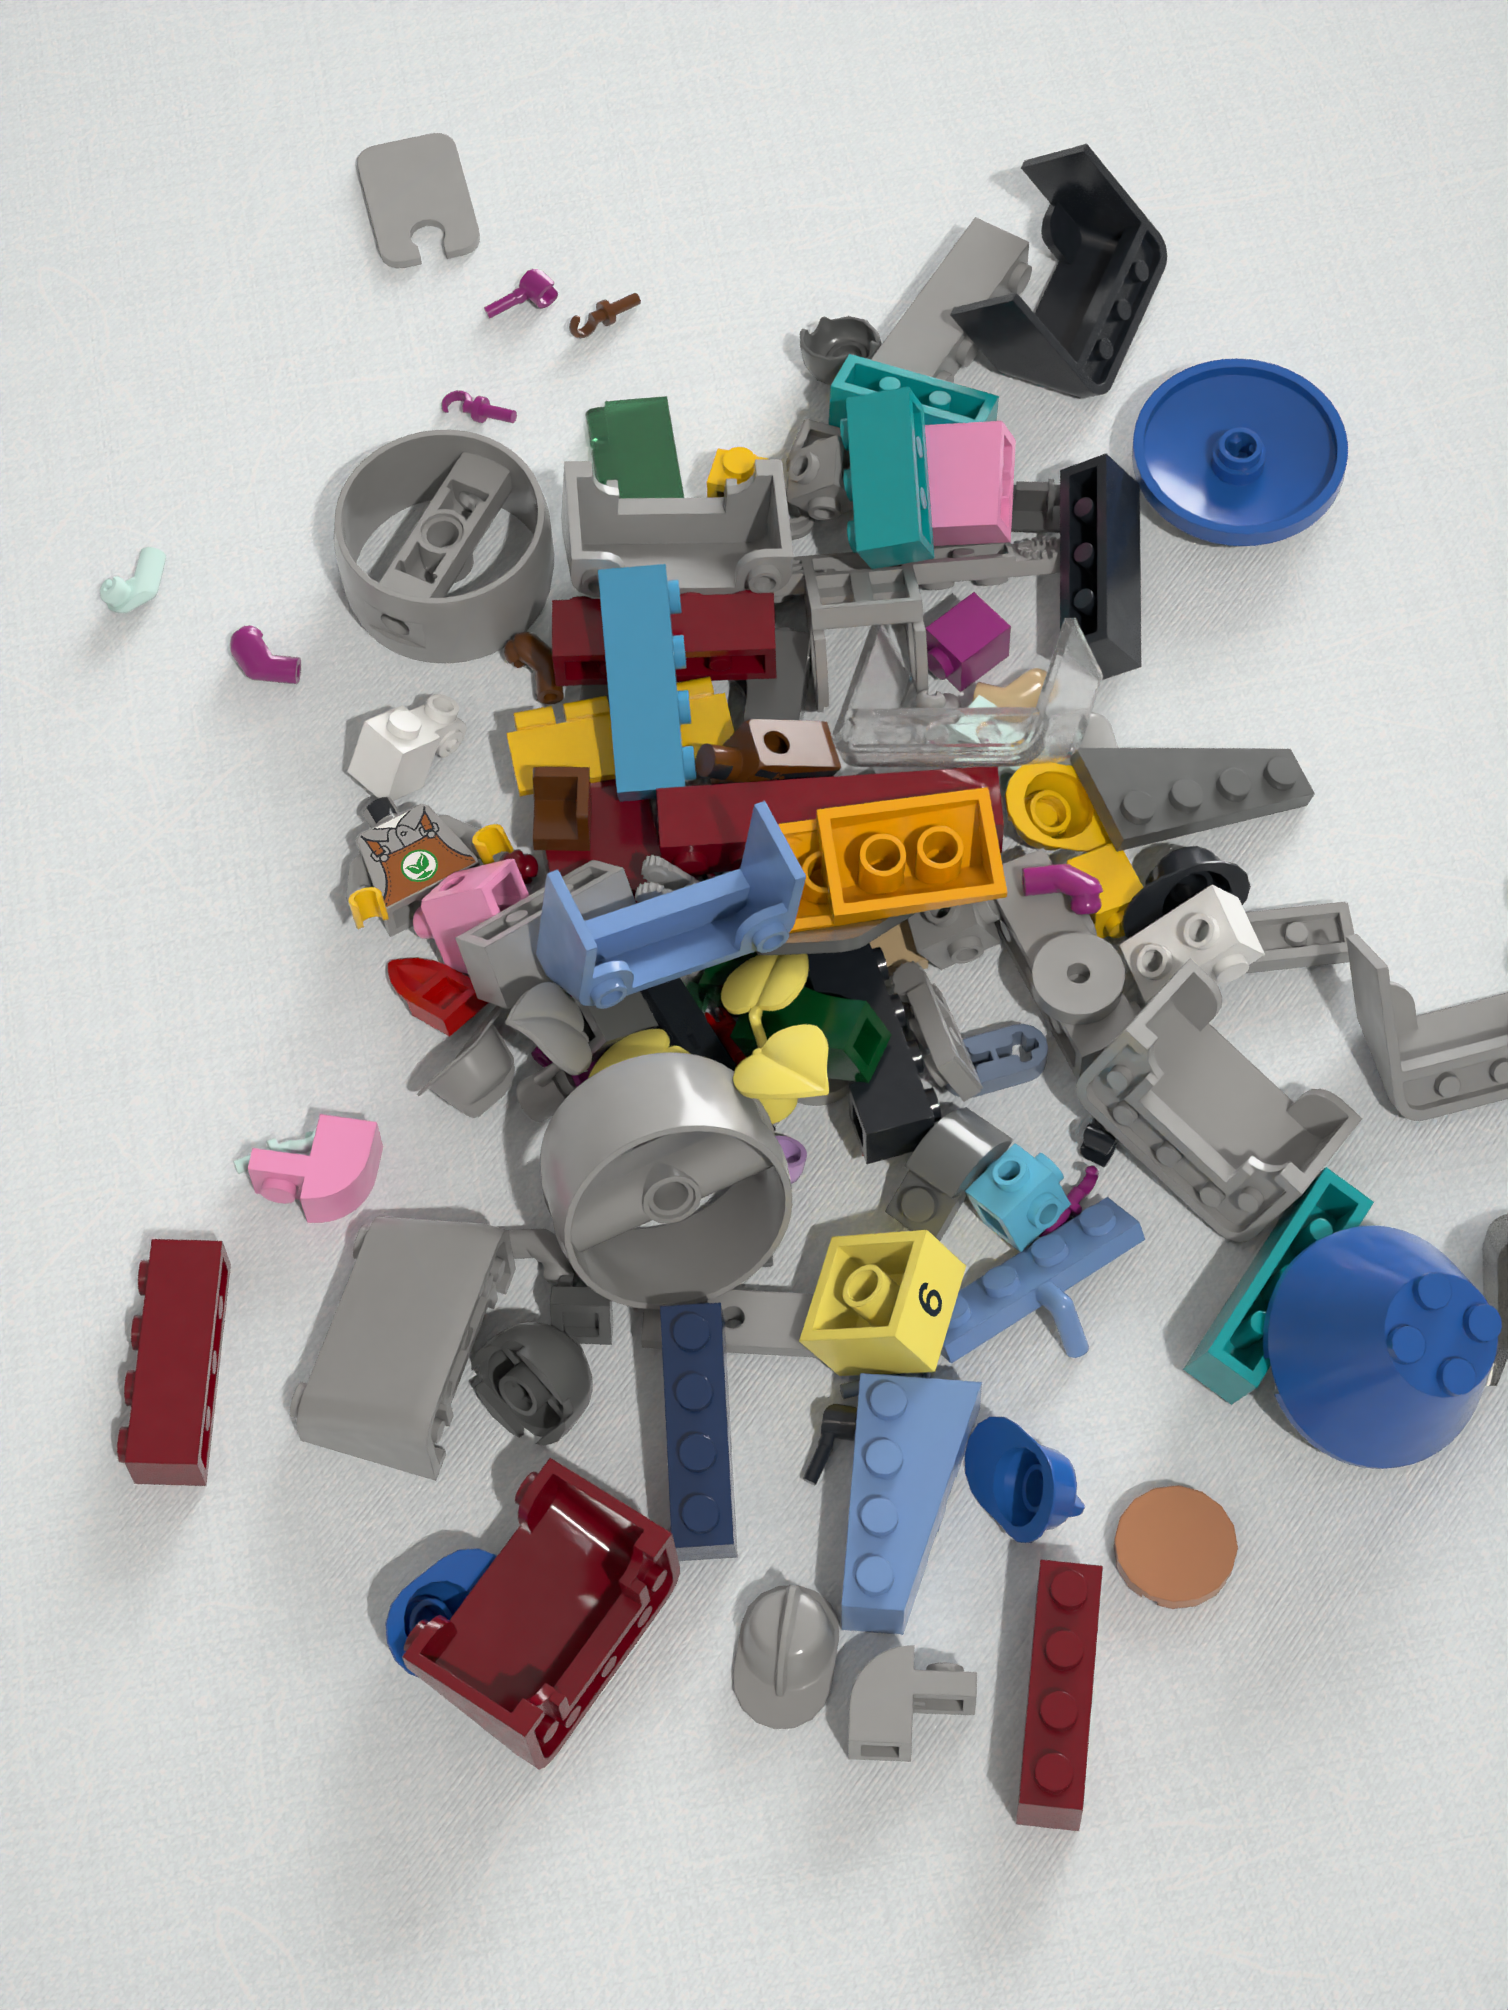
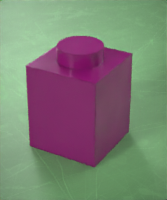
M975 592L925 628L929 670L938 679H947L959 692H962L1009 656L1011 626Z

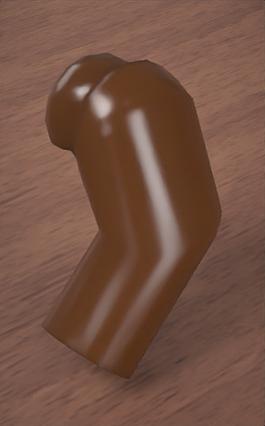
M530 632L517 633L514 639L507 641L504 646V655L508 663H514V666L517 668L524 667L527 664L535 671L537 700L543 704H556L562 701L564 698L563 686H556L552 648L536 634Z

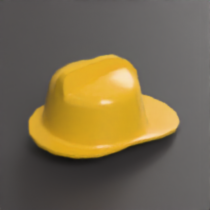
M1033 761L1021 766L1009 779L1005 792L1008 812L1007 819L1012 822L1018 836L1028 845L1039 850L1044 848V850L1048 851L1067 849L1090 852L1112 843L1073 766Z

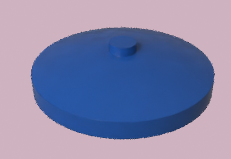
M1239 358L1220 359L1197 364L1184 369L1162 383L1147 399L1139 413L1132 445V464L1135 478L1139 483L1141 492L1153 509L1170 524L1189 535L1228 546L1270 544L1292 537L1313 525L1328 511L1338 496L1344 481L1348 460V441L1343 421L1332 402L1319 388L1303 376L1279 365L1265 361Z

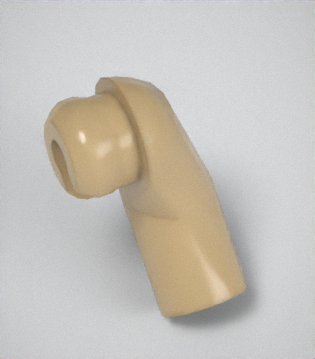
M1033 668L1022 674L1005 688L978 682L972 702L980 695L997 706L995 714L1020 719L1047 701L1052 692V680L1046 671Z

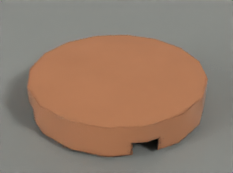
M1179 1485L1154 1488L1135 1498L1120 1516L1113 1545L1117 1569L1129 1589L1140 1597L1144 1595L1149 1600L1156 1601L1157 1605L1170 1609L1196 1607L1216 1596L1232 1574L1238 1550L1234 1525L1223 1507L1202 1491Z

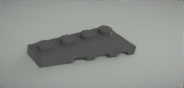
M1076 748L1070 759L1117 852L1304 807L1309 804L1315 794L1291 749Z

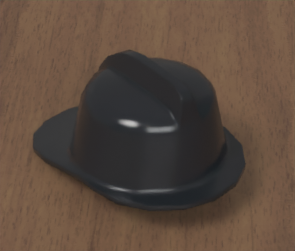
M1190 846L1171 851L1149 873L1145 881V887L1132 898L1125 909L1122 920L1125 936L1131 938L1211 885L1238 897L1241 905H1243L1248 898L1251 887L1247 873L1237 864L1220 860L1219 857L1206 848Z

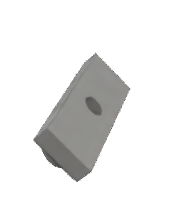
M732 1289L718 1297L698 1303L721 1302L725 1323L729 1320H738L743 1323L737 1328L725 1326L727 1353L818 1358L799 1342L814 1294ZM644 1309L641 1334L642 1348L662 1349L660 1309Z

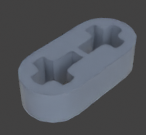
M1011 1025L963 1039L983 1087L981 1092L973 1097L1030 1082L1041 1075L1047 1063V1039L1040 1030L1031 1025ZM1022 1045L1025 1052H1031L1030 1061L1022 1062L1018 1055H1012V1047ZM949 1083L945 1085L947 1091L959 1097Z

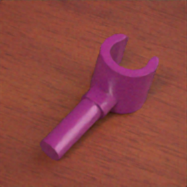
M531 269L521 278L519 288L485 306L484 310L490 319L517 304L524 303L528 299L543 309L550 306L557 299L558 291L552 287L555 283L547 274L539 269Z

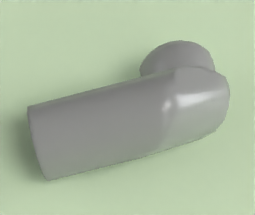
M547 1229L508 1230L514 1259L535 1258L543 1263V1277L547 1282L558 1283L561 1275L574 1277L575 1270L563 1253L553 1232Z

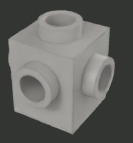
M835 435L830 438L818 439L812 445L790 453L787 502L807 511L809 516L817 520H834L839 518L840 514L853 510V502L848 500L845 492L843 477L844 470L850 469V454L844 448L840 436Z
M995 900L918 912L908 918L917 952L940 970L956 963L962 964L974 961L984 953V950L1001 943L995 921L1000 919V912Z

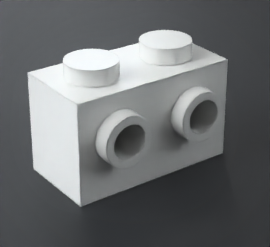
M1214 885L1207 887L1120 944L1121 950L1146 1003L1157 994L1190 958L1218 985L1240 978L1249 970L1251 963L1265 955L1239 898Z

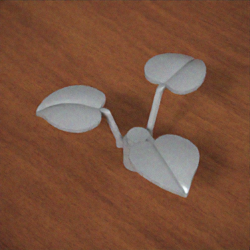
M552 982L540 983L526 991L515 1003L505 1021L506 1025L513 1027L531 1039L553 1062L520 1081L516 1087L517 1098L522 1109L536 1122H543L554 1115L566 1097L576 1089L571 1075L583 1073L589 1068L592 1061V1052L588 1044L589 1037L586 1033L582 1032L584 1020L578 1005L564 989ZM654 1138V1139H652V1140H649V1141H646V1142H644V1143H641V1144H639V1145L633 1147V1149H635V1148H637V1147H640V1146H642V1145H644V1144H646V1143H649V1142H651V1141H653V1140H655V1139H658V1138Z

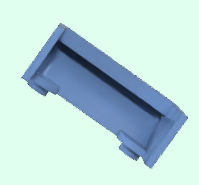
M763 801L754 804L740 869L584 921L559 870L547 873L536 956L547 977L582 1005L596 1006L599 1009L609 1008L621 1002L627 995L755 951L767 953L781 947L788 940L789 932L795 924L806 875L768 805Z

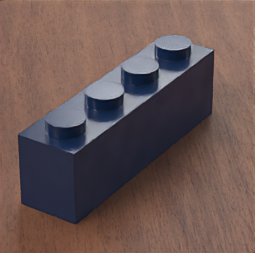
M721 1302L660 1306L671 1533L678 1560L738 1558L726 1334Z

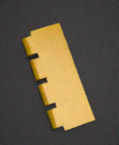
M710 677L677 683V691H689L691 724L681 725L682 747H694L695 764L698 750L703 744L723 745L734 733L725 693L714 695ZM607 696L562 704L565 718L563 723L556 724L552 706L513 713L516 731L506 733L519 797L534 794L532 781L534 767H590L591 783L616 779L610 707Z

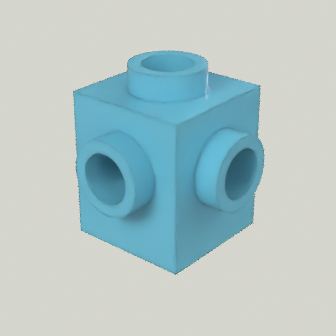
M1016 1143L999 1159L993 1161L985 1172L965 1190L983 1223L1020 1252L1045 1229L1051 1227L1071 1205L1060 1185L1064 1176L1055 1163L1043 1153L1033 1157Z

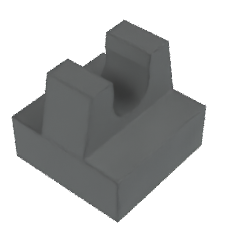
M561 1275L557 1286L551 1287V1326L571 1335L579 1344L612 1345V1300L601 1296L590 1287H573V1276Z

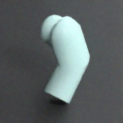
M145 547L140 551L133 577L124 581L121 577L115 576L113 580L108 578L103 582L100 588V597L102 601L107 603L111 611L128 613L156 597L165 566V553L157 548Z

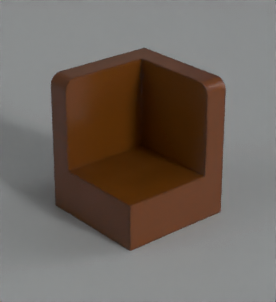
M534 767L532 777L534 791V850L590 851L592 820L590 767Z

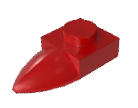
M421 958L395 959L388 963L390 982L397 994L407 1001L412 1016L449 1037L489 1003L477 998L471 979L446 964Z

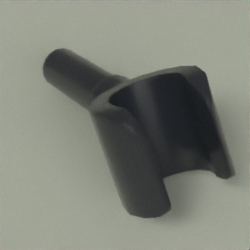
M1093 1118L1092 1123H1089L1085 1128L1080 1155L1102 1167H1106L1117 1148L1119 1140L1106 1131V1128Z
M832 1404L825 1409L822 1418L821 1436L818 1440L816 1451L803 1476L804 1481L812 1485L817 1484L833 1451L835 1438L849 1441L855 1440L856 1407Z

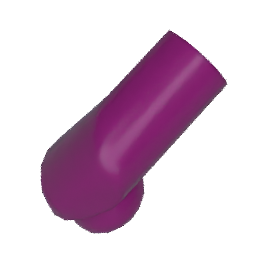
M251 625L243 626L233 633L230 639L231 655L249 679L288 684L299 683L301 676L300 657L272 655L262 639L263 633L257 627Z
M1070 864L1022 868L1024 896L1053 893L1071 896V909L1079 915L1097 913L1101 909L1102 902L1099 893L1103 892V888L1097 878Z

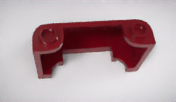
M549 1458L539 1473L531 1472L521 1483L515 1496V1503L519 1505L518 1521L520 1526L451 1619L448 1620L439 1615L430 1622L425 1619L421 1620L407 1637L404 1645L405 1653L402 1656L406 1667L513 1753L539 1770L545 1768L561 1750L665 1605L680 1575V1564L671 1532L552 1458Z

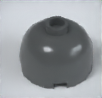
M526 1322L506 1328L485 1343L471 1361V1369L474 1370L479 1366L482 1381L475 1386L477 1394L492 1417L507 1431L519 1438L524 1435V1428L533 1435L542 1437L535 1444L546 1446L558 1442L574 1427L590 1403L593 1391V1376L581 1345L571 1335L548 1324Z

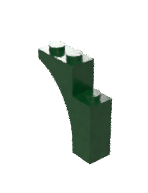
M755 951L706 968L699 981L700 986L717 1006L725 1008L721 1000V991L725 981L736 968L758 954ZM805 986L788 1006L776 1011L763 1010L761 1017L767 1040L776 1032L791 1026L803 1024L817 1026L823 1032L828 1042L827 1077L832 1079L869 1083L892 1036L867 1001L833 997L813 991ZM749 1012L743 1014L730 1013L732 1017H738L730 1038L743 1054L749 1057L758 1048L749 1021Z

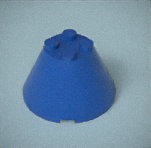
M1375 1225L1358 1226L1344 1229L1315 1241L1298 1254L1282 1273L1273 1290L1265 1315L1263 1329L1264 1359H1270L1273 1378L1279 1392L1274 1395L1280 1408L1290 1423L1310 1444L1328 1456L1349 1465L1371 1469L1397 1468L1415 1464L1435 1455L1449 1445L1470 1421L1482 1396L1495 1360L1502 1322L1498 1311L1488 1304L1485 1297L1458 1267L1432 1244L1400 1229Z

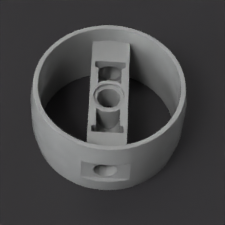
M423 431L398 438L380 447L365 458L345 482L335 510L333 537L335 555L345 596L360 624L378 643L399 655L418 661L430 663L467 662L491 655L503 649L507 641L514 639L517 633L526 632L536 621L549 596L554 570V547L550 514L535 475L529 466L511 449L491 438L467 431ZM432 500L380 582H376L362 571L356 563L362 548L372 533L398 512L418 503ZM501 508L517 517L532 532L534 536L527 551L515 566L501 578L470 593L445 597L454 583L464 579L471 572L474 564L473 552Z
M654 1053L630 1058L611 1065L585 1080L566 1097L552 1116L544 1133L540 1153L541 1182L545 1203L552 1217L555 1234L563 1253L582 1281L601 1296L619 1304L642 1309H660V1306L689 1305L705 1302L732 1290L746 1281L768 1261L781 1243L788 1228L792 1212V1188L787 1160L781 1145L775 1137L773 1125L763 1104L759 1099L745 1097L739 1093L733 1082L735 1072L725 1065L709 1058L687 1053ZM654 1138H658V1139H655V1140H653V1141H651V1142H649V1143H646V1144H644V1145H642V1146H640V1147H637V1148H635V1149H633V1150H631V1151L626 1152L627 1150H629V1149H631V1148H633V1147H635V1146H637V1145H639V1144H641V1143H644V1142H646V1141L652 1140V1139H654ZM733 1185L713 1204L692 1215L699 1207L701 1198ZM652 1220L658 1223H668L658 1227L634 1229Z

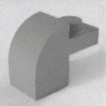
M915 1645L892 1648L873 1658L859 1673L850 1696L848 1759L911 1762L913 1713L975 1715L977 1672H964L962 1666L953 1663H934L928 1665L926 1670H914Z

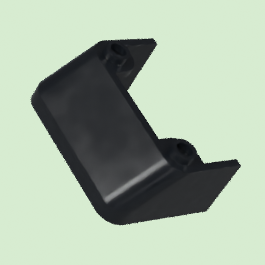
M1083 144L1024 160L1021 166L1024 173L1050 203L1043 218L1041 234L1045 245L1059 261L1036 312L1034 313L1018 293H1012L954 307L950 316L1000 372L1080 398L1103 395L1111 389L1165 270L1167 248L1162 235L1089 145Z

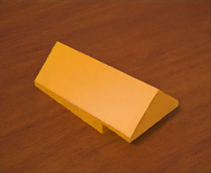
M988 787L818 809L816 811V819L778 824L806 875L795 924L789 933L865 922L1007 897L1008 892Z

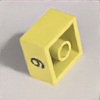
M928 1230L833 1236L799 1342L839 1376L860 1375V1373L900 1374L935 1372L966 1265Z

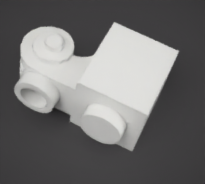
M434 694L427 699L426 704L410 711L402 705L364 721L348 773L376 797H389L392 801L423 788L435 753L442 758L449 756L458 749L465 737L466 724L457 717L459 705L448 696Z

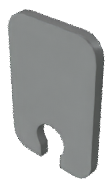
M431 133L374 145L360 153L357 158L358 172L380 257L385 264L393 268L421 265L422 261L418 246L412 242L411 237L414 232L425 226H434L444 231L443 246L447 259L472 253L480 243L479 227L457 147L451 137L442 133Z

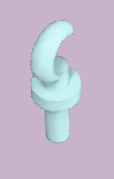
M307 1132L305 1139H290L278 1144L275 1138L266 1141L267 1148L265 1150L293 1154L306 1153L312 1149L315 1132ZM251 1154L233 1161L238 1174L248 1171Z

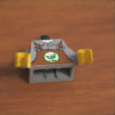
M382 797L371 802L363 812V816L371 829L361 833L356 838L359 855L349 864L346 899L349 903L357 929L364 928L363 921L366 919L381 917L390 937L412 927L414 914L421 906L422 899L449 875L480 866L477 858L481 859L482 863L486 865L495 862L493 859L495 854L500 852H509L510 854L514 851L503 827L498 824H491L478 829L448 815L438 816L426 804H419L400 813L389 797Z

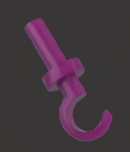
M461 390L448 393L441 403L443 412L449 413L448 406L452 402L464 401L463 412L471 414L472 420L479 423L485 422L487 418L514 423L517 418L515 410L490 405L489 399L483 396H477L473 401L469 393Z
M1095 1166L1086 1167L1084 1179L1077 1187L1073 1186L1066 1195L1071 1205L1051 1227L1045 1229L1039 1235L1040 1238L1061 1227L1069 1216L1075 1218L1081 1214L1083 1209L1079 1203L1089 1195L1099 1177V1171Z

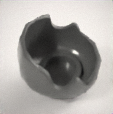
M824 316L820 318L817 328L811 334L806 329L800 331V349L804 365L817 381L828 385L833 383L849 354L871 360L882 345L878 331L867 320L852 316L832 320Z

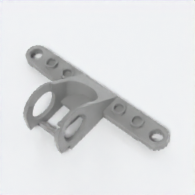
M1035 537L1031 538V540H1024L1019 544H1011L1009 542L934 546L935 559L871 569L858 553L853 552L794 557L789 583L782 589L774 592V603L787 602L792 600L794 595L804 594L808 632L811 633V666L817 713L823 712L824 707H829L824 629L903 623L906 632L910 673H912L913 683L918 694L920 691L928 689L926 629L923 622L922 597L918 585H922L930 590H943L953 587L955 582L976 580L978 584L993 586L1006 583L1009 577L1060 573V538L1056 540V537H1051L1047 541V537H1041L1040 542Z

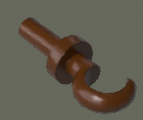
M633 293L611 304L606 299L597 302L596 311L589 313L588 321L582 328L578 329L580 317L578 315L572 317L569 324L570 333L576 338H585L591 335L601 322L605 326L614 324L616 322V315L641 304L639 295Z

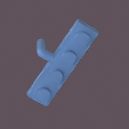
M1106 1197L1099 1203L1086 1208L1080 1215L1050 1234L1039 1238L1031 1246L1006 1262L990 1269L985 1275L959 1291L941 1355L952 1364L1042 1305L1052 1313L1066 1354L1072 1358L1081 1357L1089 1350L1086 1336L1074 1303L1064 1291L1144 1241L1145 1237L1140 1222L1109 1197Z

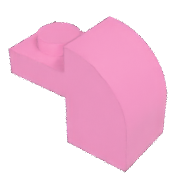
M320 1114L310 1156L252 1148L248 1172L255 1193L261 1194L267 1200L276 1203L286 1204L294 1202L295 1199L300 1200L307 1223H324L345 1217L356 1210L367 1199L375 1184L383 1151L378 1124L374 1121Z

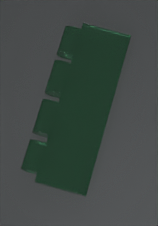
M667 396L605 401L604 407L591 408L585 413L590 447L593 448L591 455L594 474L599 483L606 485L607 480H618L619 499L684 498Z

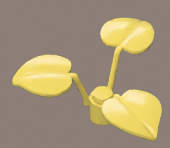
M807 954L757 955L736 968L725 981L721 991L722 1003L729 1013L743 1014L749 1012V1021L758 1048L752 1052V1055L743 1059L735 1068L733 1076L734 1085L743 1096L760 1100L772 1124L780 1122L789 1116L795 1109L798 1098L829 1094L827 1077L829 1048L823 1032L817 1026L803 1024L782 1029L767 1040L761 1022L763 1010L776 1011L783 1009L799 995L807 980L809 971ZM662 1029L643 1030L633 1033L612 1045L597 1061L589 1078L611 1065L642 1055L668 1052L690 1053L680 1046L669 1047V1036Z

